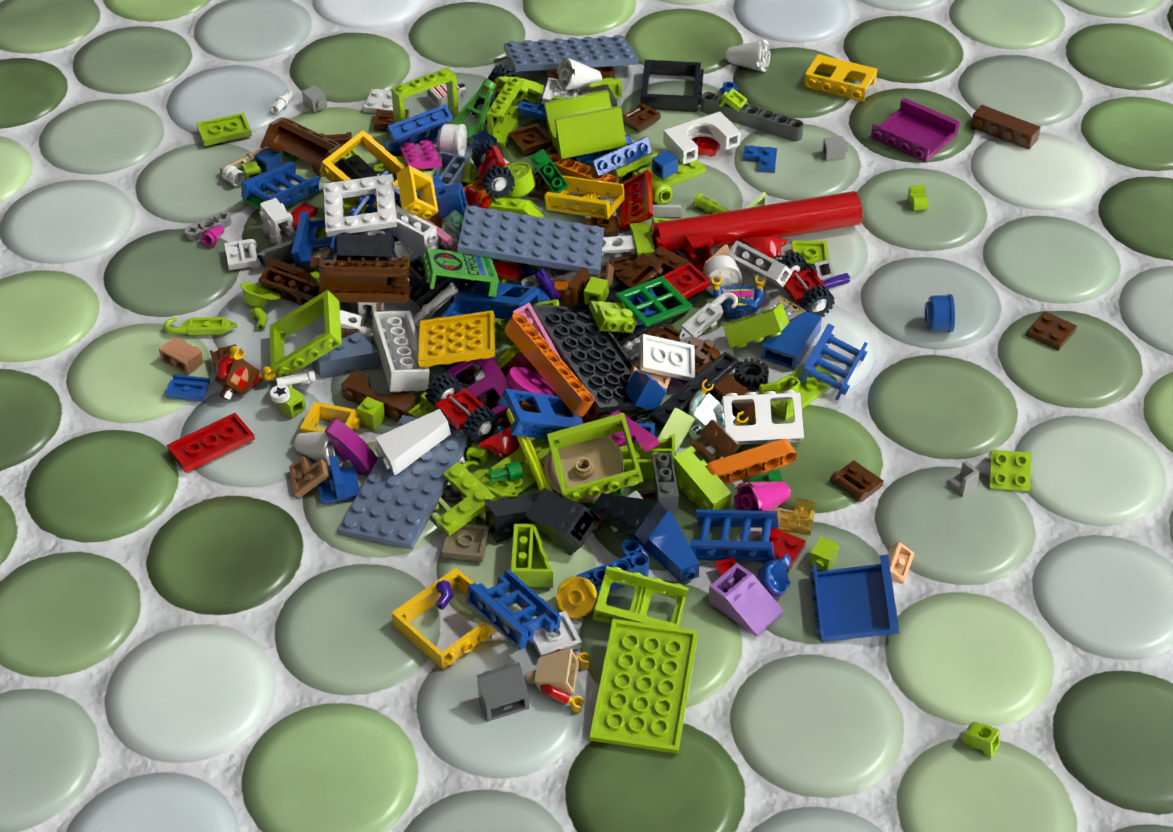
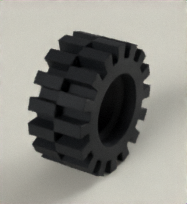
M752 358L750 361L744 359V362L740 361L739 365L735 368L734 379L742 386H745L748 391L756 392V389L759 391L761 384H768V366H765L764 362L760 363L758 359L756 361Z

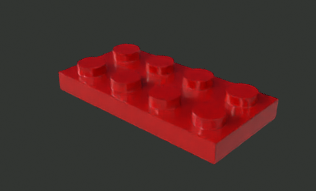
M648 169L622 183L625 199L620 204L621 228L624 231L630 229L629 224L641 223L653 216L652 179Z
M233 413L166 446L169 453L187 473L255 440V437L236 413Z

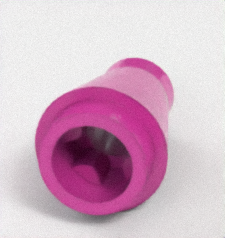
M216 225L204 231L201 236L202 243L206 246L216 245L224 233V228L221 225Z

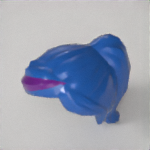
M785 554L783 558L770 560L758 569L760 583L772 597L783 595L791 583L786 572L791 563V558L788 554Z

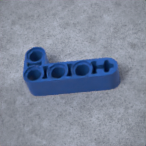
M629 538L622 542L621 559L580 573L577 576L590 580L594 584L599 596L607 566L619 567L631 573L638 572L647 577L649 575V557L637 540ZM612 583L610 585L609 592L625 587L626 585Z

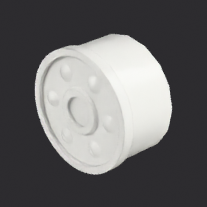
M444 124L437 136L438 150L464 156L467 146L466 126L464 124Z
M716 256L710 259L703 267V275L709 280L713 276L714 282L719 283L718 276L722 277L720 289L721 287L741 286L742 274L736 261L730 256ZM714 287L706 288L713 295Z

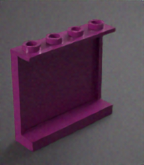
M903 98L900 102V109L880 126L872 124L871 138L927 162L957 136L960 121Z

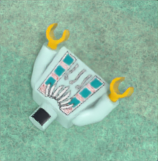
M708 379L703 381L702 389L698 390L690 402L689 415L695 418L692 428L689 430V435L693 439L700 437V431L711 419L715 420L725 430L723 406L710 393L706 395V392L714 387V384L709 389L704 387V383ZM743 411L737 414L736 421H734L735 417L732 415L735 426L748 422V417L744 421L739 420L740 416L744 414Z

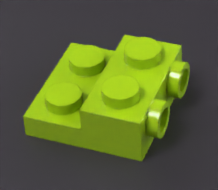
M590 302V311L600 331L633 333L638 321L632 311L626 309L623 303Z

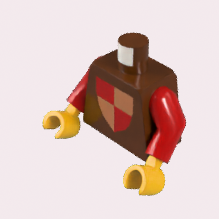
M237 346L230 348L231 353L224 352L222 359L216 364L215 381L223 386L219 396L228 401L233 393L244 395L248 390L263 382L264 378L268 381L275 378V373L271 371L270 367H264L260 374V370L242 359L245 353L242 348L238 349Z

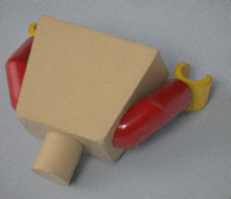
M571 648L565 650L557 649L551 654L538 659L536 670L526 673L527 683L529 685L536 684L543 695L565 705L569 703L574 713H580L582 710L581 706L584 704L583 698L581 696L573 698L570 696L575 693L578 668L582 670L589 668V655L582 652L578 656Z

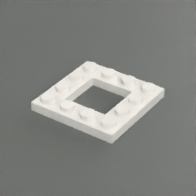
M393 174L324 184L327 237L336 236L343 232L351 234L397 227ZM369 194L377 195L378 212L344 217L343 198Z

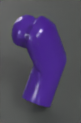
M446 580L439 581L436 584V589H439L438 592L441 593V596L435 605L440 610L445 609L454 595L451 584Z

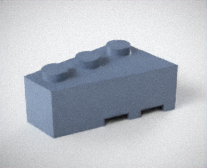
M439 151L442 167H437L436 174L440 175V181L443 182L444 186L462 183L463 186L465 184L462 181L465 163L470 162V158Z
M359 331L342 338L340 346L313 361L312 366L321 379L345 375L344 372L356 370L357 372H362L363 368L368 367L378 369V352Z

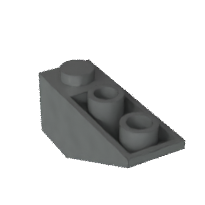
M672 453L652 454L655 501H659L667 512L677 513L679 494Z

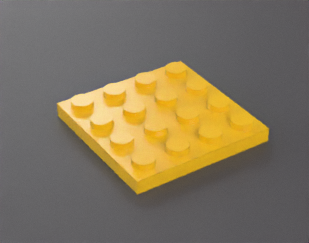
M494 310L420 321L419 367H432L440 364L448 365L454 362H469L476 359L495 357Z

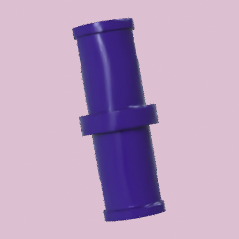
M544 268L534 274L543 287L542 291L548 294L550 300L558 299L560 301L563 299L555 288L554 281L550 280Z

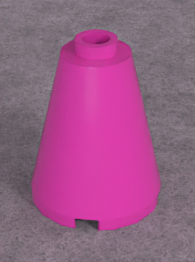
M783 481L742 482L735 488V490L737 489V495H734V503L737 510L772 511L789 499L791 491L789 486Z

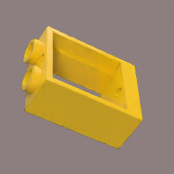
M407 166L396 173L402 209L424 220L438 213L432 177L411 166ZM416 189L419 190L420 199L417 198Z
M313 402L300 427V432L325 431L326 429L317 428L321 419L333 420L334 418L339 419L355 432L356 429H359L360 418H358L357 410Z

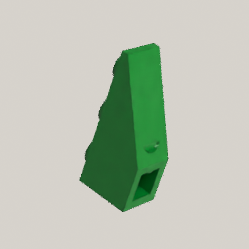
M544 149L529 157L533 167L553 193L559 194L569 187Z

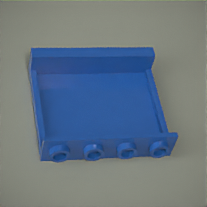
M880 555L881 564L817 571L816 563H813L814 572H810L811 585L815 584V588L811 589L813 601H817L813 608L815 617H819V621H815L816 633L821 634L822 642L899 634L888 555Z

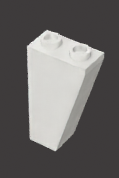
M396 205L397 227L389 228L392 234L418 256H423V253L426 254L427 248L439 249L436 226Z
M739 241L735 242L727 255L733 258L743 270L758 275L763 279L765 275L766 280L781 287H784L792 274V271L786 265Z
M438 409L375 437L377 441V446H375L376 452L379 457L383 456L386 469H391L394 475L400 473L451 435L448 421L441 410Z

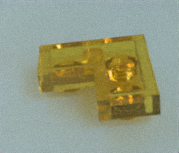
M797 498L794 512L774 509L778 513L779 528L776 529L811 536L817 501Z

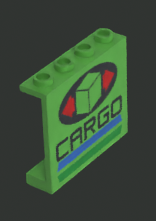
M427 248L426 254L423 253V270H425L426 282H429L430 289H434L436 275L484 281L488 296L496 297L499 278L491 258Z

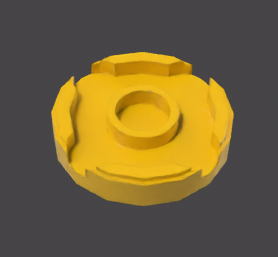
M572 576L565 579L559 585L556 603L561 612L566 611L569 617L583 618L595 609L598 593L590 580L584 577Z

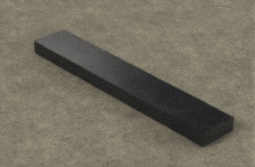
M726 352L722 353L650 414V420L664 428L674 408L684 412L690 407L691 400L698 390L702 389L704 380L708 379L704 383L706 389L711 388L712 384L715 386L739 365V360Z

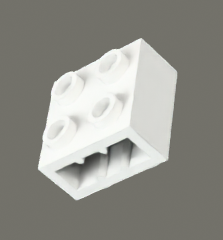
M276 198L260 203L261 211H259V214L263 220L262 230L264 234H268L271 243L278 245L294 239L293 217L290 212L286 211L283 203L280 204Z

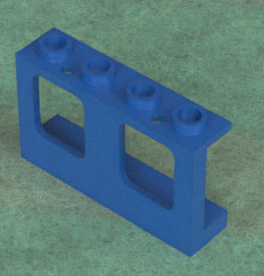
M308 211L301 212L291 252L296 267L310 266L313 250L317 248L330 247L332 256L323 257V259H333L336 236L316 238L317 230L325 228V219L310 221Z
M473 280L454 295V303L457 304L459 313L472 314L494 310L495 318L510 320L514 314L513 311L525 304L535 305L540 302L539 288L498 282L496 297L488 296L484 281Z
M505 389L497 402L498 405L508 406L515 421L509 429L511 435L548 440L547 434L584 424L581 417L575 415L570 409L569 411L573 418L555 414H564L568 408L559 396ZM524 400L537 407L539 413L523 411L519 403Z

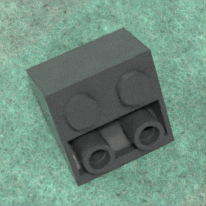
M519 662L477 675L479 703L487 722L529 709V695Z

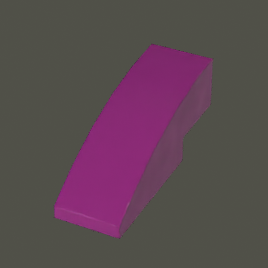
M334 418L324 432L343 461L350 460L359 475L369 474L378 457L358 434L339 419Z

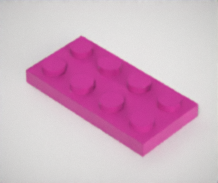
M422 140L420 143L405 142L403 145H400V152L406 166H411L417 170L442 167L440 156L433 142Z

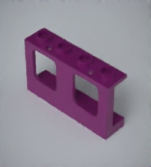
M492 357L461 362L447 370L448 374L456 379L455 376L459 372L475 363L479 364L485 373V377L467 388L461 387L462 390L466 389L475 398L492 389L496 390L500 397L505 389L514 390ZM498 405L491 410L500 417L507 412L509 407Z

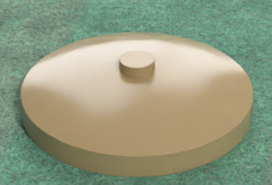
M609 436L558 449L568 488L624 472V459L620 447ZM550 449L545 459L544 472L553 492L563 496ZM600 494L595 497L580 499L577 503L596 501Z

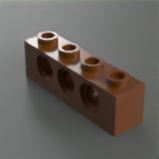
M268 266L258 279L263 288L280 294L281 298L300 305H304L319 295V288H311V284L317 283Z

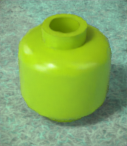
M661 181L653 182V202L656 204L669 203L673 196L672 188Z

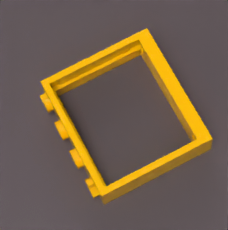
M362 130L322 161L319 172L330 182L351 180L334 164L359 144L395 175L406 167ZM396 180L394 182V187L396 189H399L398 181ZM355 196L349 198L358 202L362 196ZM376 200L375 203L372 205V206H374L376 209H377V200Z
M454 568L391 612L393 626L442 670L454 664L458 658L465 653H469L473 647L487 640L492 633L497 631L485 620L441 652L410 624L411 621L433 607L440 598L441 593L438 592L439 589H436V584L439 581H448L453 592L459 589L467 596L468 585L474 582L457 568Z

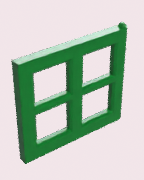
M663 276L616 293V297L627 309L632 311L633 315L645 327L692 309V305ZM661 285L668 293L655 298L648 289ZM641 293L648 300L634 306L628 297ZM673 297L680 305L667 310L660 301ZM653 305L660 312L657 315L646 318L639 310Z

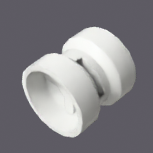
M227 165L222 171V178L233 186L238 187L241 185V182L245 181V173L233 165Z

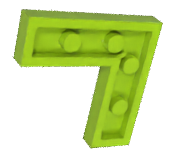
M457 462L443 474L444 478L465 499L436 519L437 525L449 537L485 510L484 500L497 501L496 496L460 462Z

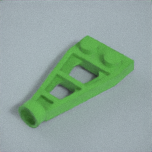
M484 79L481 87L452 122V124H464L466 126L467 143L472 146L476 145L482 134L493 90L496 86L495 83L488 79ZM479 98L485 100L481 110L474 108ZM471 112L478 115L477 122L473 127L464 123L465 118Z

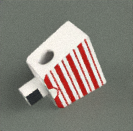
M446 83L426 90L428 99L436 108L445 104L448 107ZM463 83L457 85L458 104L461 102L460 94L466 92V87Z

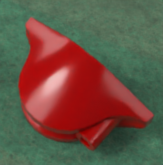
M760 236L742 238L741 243L774 259L782 256L781 247L786 245L787 240Z
M509 426L500 433L479 443L478 446L490 450L498 457H508L518 449L519 441L515 435H511L509 430L511 426Z

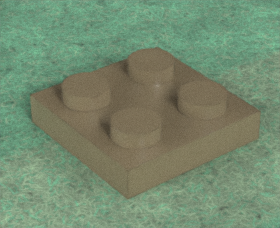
M466 524L450 537L446 534L441 552L442 558L482 562L490 533V526Z

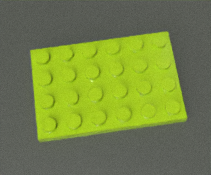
M618 619L612 620L591 726L590 741L679 754L698 631Z

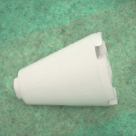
M760 40L730 47L725 54L726 60L731 64L761 72L766 71L765 67H768L770 62V50H767L766 46L769 43L767 40Z
M570 58L561 60L557 69V74H559L557 84L561 90L589 88L591 83L602 82V75L598 70Z
M324 431L300 433L294 440L296 451L317 462L322 459L328 466L330 465L329 457L337 456L340 468L346 462L343 461Z

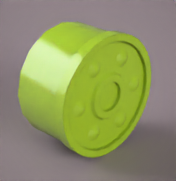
M517 162L507 165L506 167L509 168L515 180V187H513L512 192L509 191L510 194L507 197L520 198L529 194L535 187L530 164Z

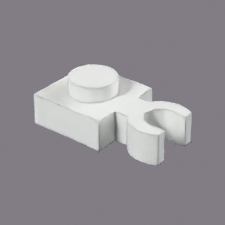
M640 337L632 342L627 341L622 347L630 358L640 350Z

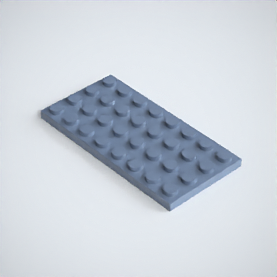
M614 35V37L599 36V38L584 37V39L572 37L569 40L556 38L551 41L546 39H540L539 41L525 40L523 42L509 41L504 43V51L515 72L558 69L561 60L566 58L573 59L589 67L638 65L639 58L624 36Z
M466 205L457 253L578 272L583 267L589 269V274L599 275L604 228Z
M402 415L395 429L418 418ZM448 423L451 435L396 475L393 474L391 469H386L383 456L379 457L338 528L339 535L413 550L449 482L444 478L443 473L460 461L471 439L464 434L462 429L458 431L452 424Z

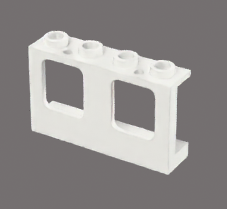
M787 390L781 394H776L775 391H767L760 395H757L756 392H748L737 396V393H728L726 396H723L721 404H723L725 431L738 444H768L781 439H787L789 443L803 441L804 430L800 393H795L794 390ZM793 400L794 422L788 424L772 423L770 401ZM754 402L756 424L735 426L733 424L731 403Z

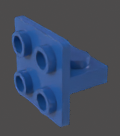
M337 456L329 457L330 465L327 466L329 477L318 484L321 503L327 504L356 498L360 488L355 468L340 469Z

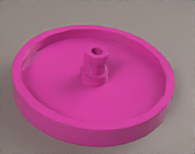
M516 366L512 367L507 375V381L514 390L558 396L537 371Z

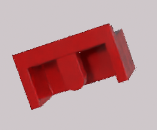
M706 232L693 236L684 234V255L695 264L699 271H702L705 262L712 257L711 247H713V240ZM700 247V256L695 255L694 248Z

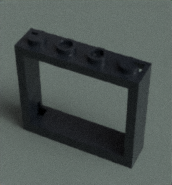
M645 60L640 103H644L654 110L697 112L698 105H701L704 69H701V62ZM650 76L695 77L693 96L648 94Z

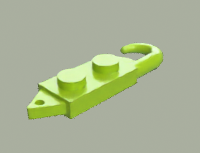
M226 317L190 318L184 321L181 327H171L170 324L178 320V318H171L164 324V329L168 333L188 335H223L225 332L237 328V323L227 320Z
M466 461L462 465L465 468L471 465L478 466V462ZM488 469L478 470L472 474L500 501L502 497L517 499L518 495L515 491L514 483L506 479L493 483L490 482Z

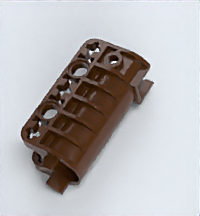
M322 256L320 258L311 257L310 268H319V277H321L319 278V284H311V288H319V295L328 290L339 302L405 303L409 301L410 277L401 275L410 273V257H407V259L402 257L390 258V261L379 260V258H376V260H365V257H362V260H351V257H348V260H337V257H334V259H323Z

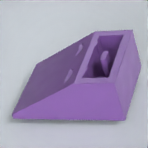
M738 563L709 586L708 603L756 637L784 613L781 606L759 580Z

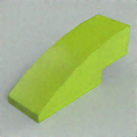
M499 77L495 83L494 90L500 93L509 77ZM522 79L525 82L516 95V100L521 102L525 99L536 104L543 95L544 86L527 79Z
M647 222L629 224L630 235H633L635 253L637 256L642 253L649 256L655 249Z

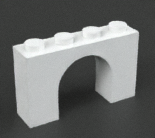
M717 112L664 130L663 144L682 164H686L698 159V146L691 139L700 136L715 139L725 150L740 146L741 132L721 112Z

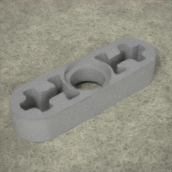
M222 211L186 227V239L188 241H198L201 239L204 231L216 225H221L223 228L230 226L232 223L230 213Z

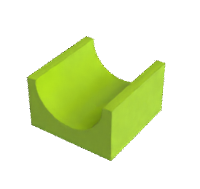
M608 90L544 103L549 138L552 140V144L561 159L626 146L622 110L620 106L611 107Z

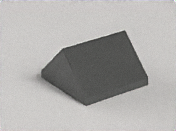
M294 239L264 249L257 254V258L263 267L266 268L268 266L272 268L271 265L266 263L268 257L287 264L294 263L291 254Z

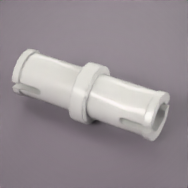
M286 90L270 106V111L272 113L275 112V115L278 114L283 108L288 106L289 101L294 98V93Z

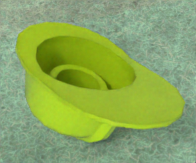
M242 282L240 284L243 290V302L252 308H262L269 299L281 298L280 294L251 282Z

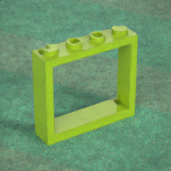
M447 67L391 88L394 123L406 119L405 98L446 83L448 109L454 120L459 113L456 74Z
M326 290L270 325V367L277 376H290L342 344L339 300L330 291ZM324 315L325 333L285 356L284 339Z
M624 413L547 434L564 497L577 502L586 497H595L604 492L616 491L619 488L634 486L643 482ZM623 431L634 470L568 488L558 449Z

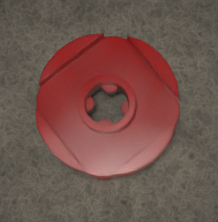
M700 136L691 139L698 146V155L712 157L716 155L720 148V144L710 137Z

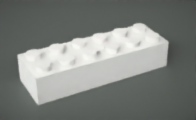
M410 311L373 312L372 332L390 392H418L428 389L430 371L428 367H419V338Z

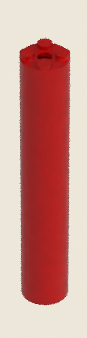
M850 191L651 223L653 233L651 236L655 250L661 246L671 252L678 249L684 254V234L693 236L706 232L713 240V247L711 249L721 248L725 244L733 246L736 241L741 242L742 238L760 236L783 238L860 225L862 221V205L857 192ZM700 247L694 248V252L700 251Z

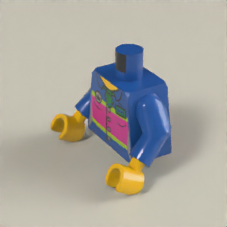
M719 275V283H716L712 276L710 281L711 286L714 287V300L719 295L727 292L735 294L738 298V304L735 308H731L733 304L732 299H726L720 304L727 319L737 320L747 315H753V312H757L762 306L764 297L763 286L766 284L765 275L763 282H759L758 275L756 276L755 283L757 289H755V286L721 287L720 289L722 277Z

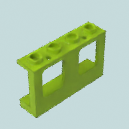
M509 77L487 112L488 143L492 140L493 143L496 142L500 148L504 149L509 141L508 133L515 131L523 116L516 114L518 105H516L515 97L525 80ZM493 117H497L495 124L493 121Z
M607 566L594 610L593 620L612 624L613 619L679 628L689 588L678 583L665 582L660 578L646 577L638 572L631 573L619 567ZM612 583L623 584L635 589L629 611L606 605ZM652 594H660L675 599L676 603L670 622L647 616Z

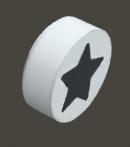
M277 385L270 391L271 399L276 403H284L290 398L289 388L285 385Z

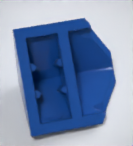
M639 370L633 372L624 390L635 406L652 411L660 406L667 393V390L663 389L657 380L646 373L639 372Z

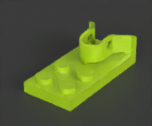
M803 364L788 376H784L776 382L761 384L759 395L767 391H775L776 394H781L787 390H794L795 393H800L801 406L803 409L832 387L814 377H807L805 383L799 381L798 378L805 366ZM815 365L813 366L816 368L817 371L837 381V378L823 370L821 367H816ZM793 400L770 401L771 411L784 420L794 415Z

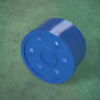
M952 294L930 296L928 301L925 302V324L931 332L954 331L955 305Z

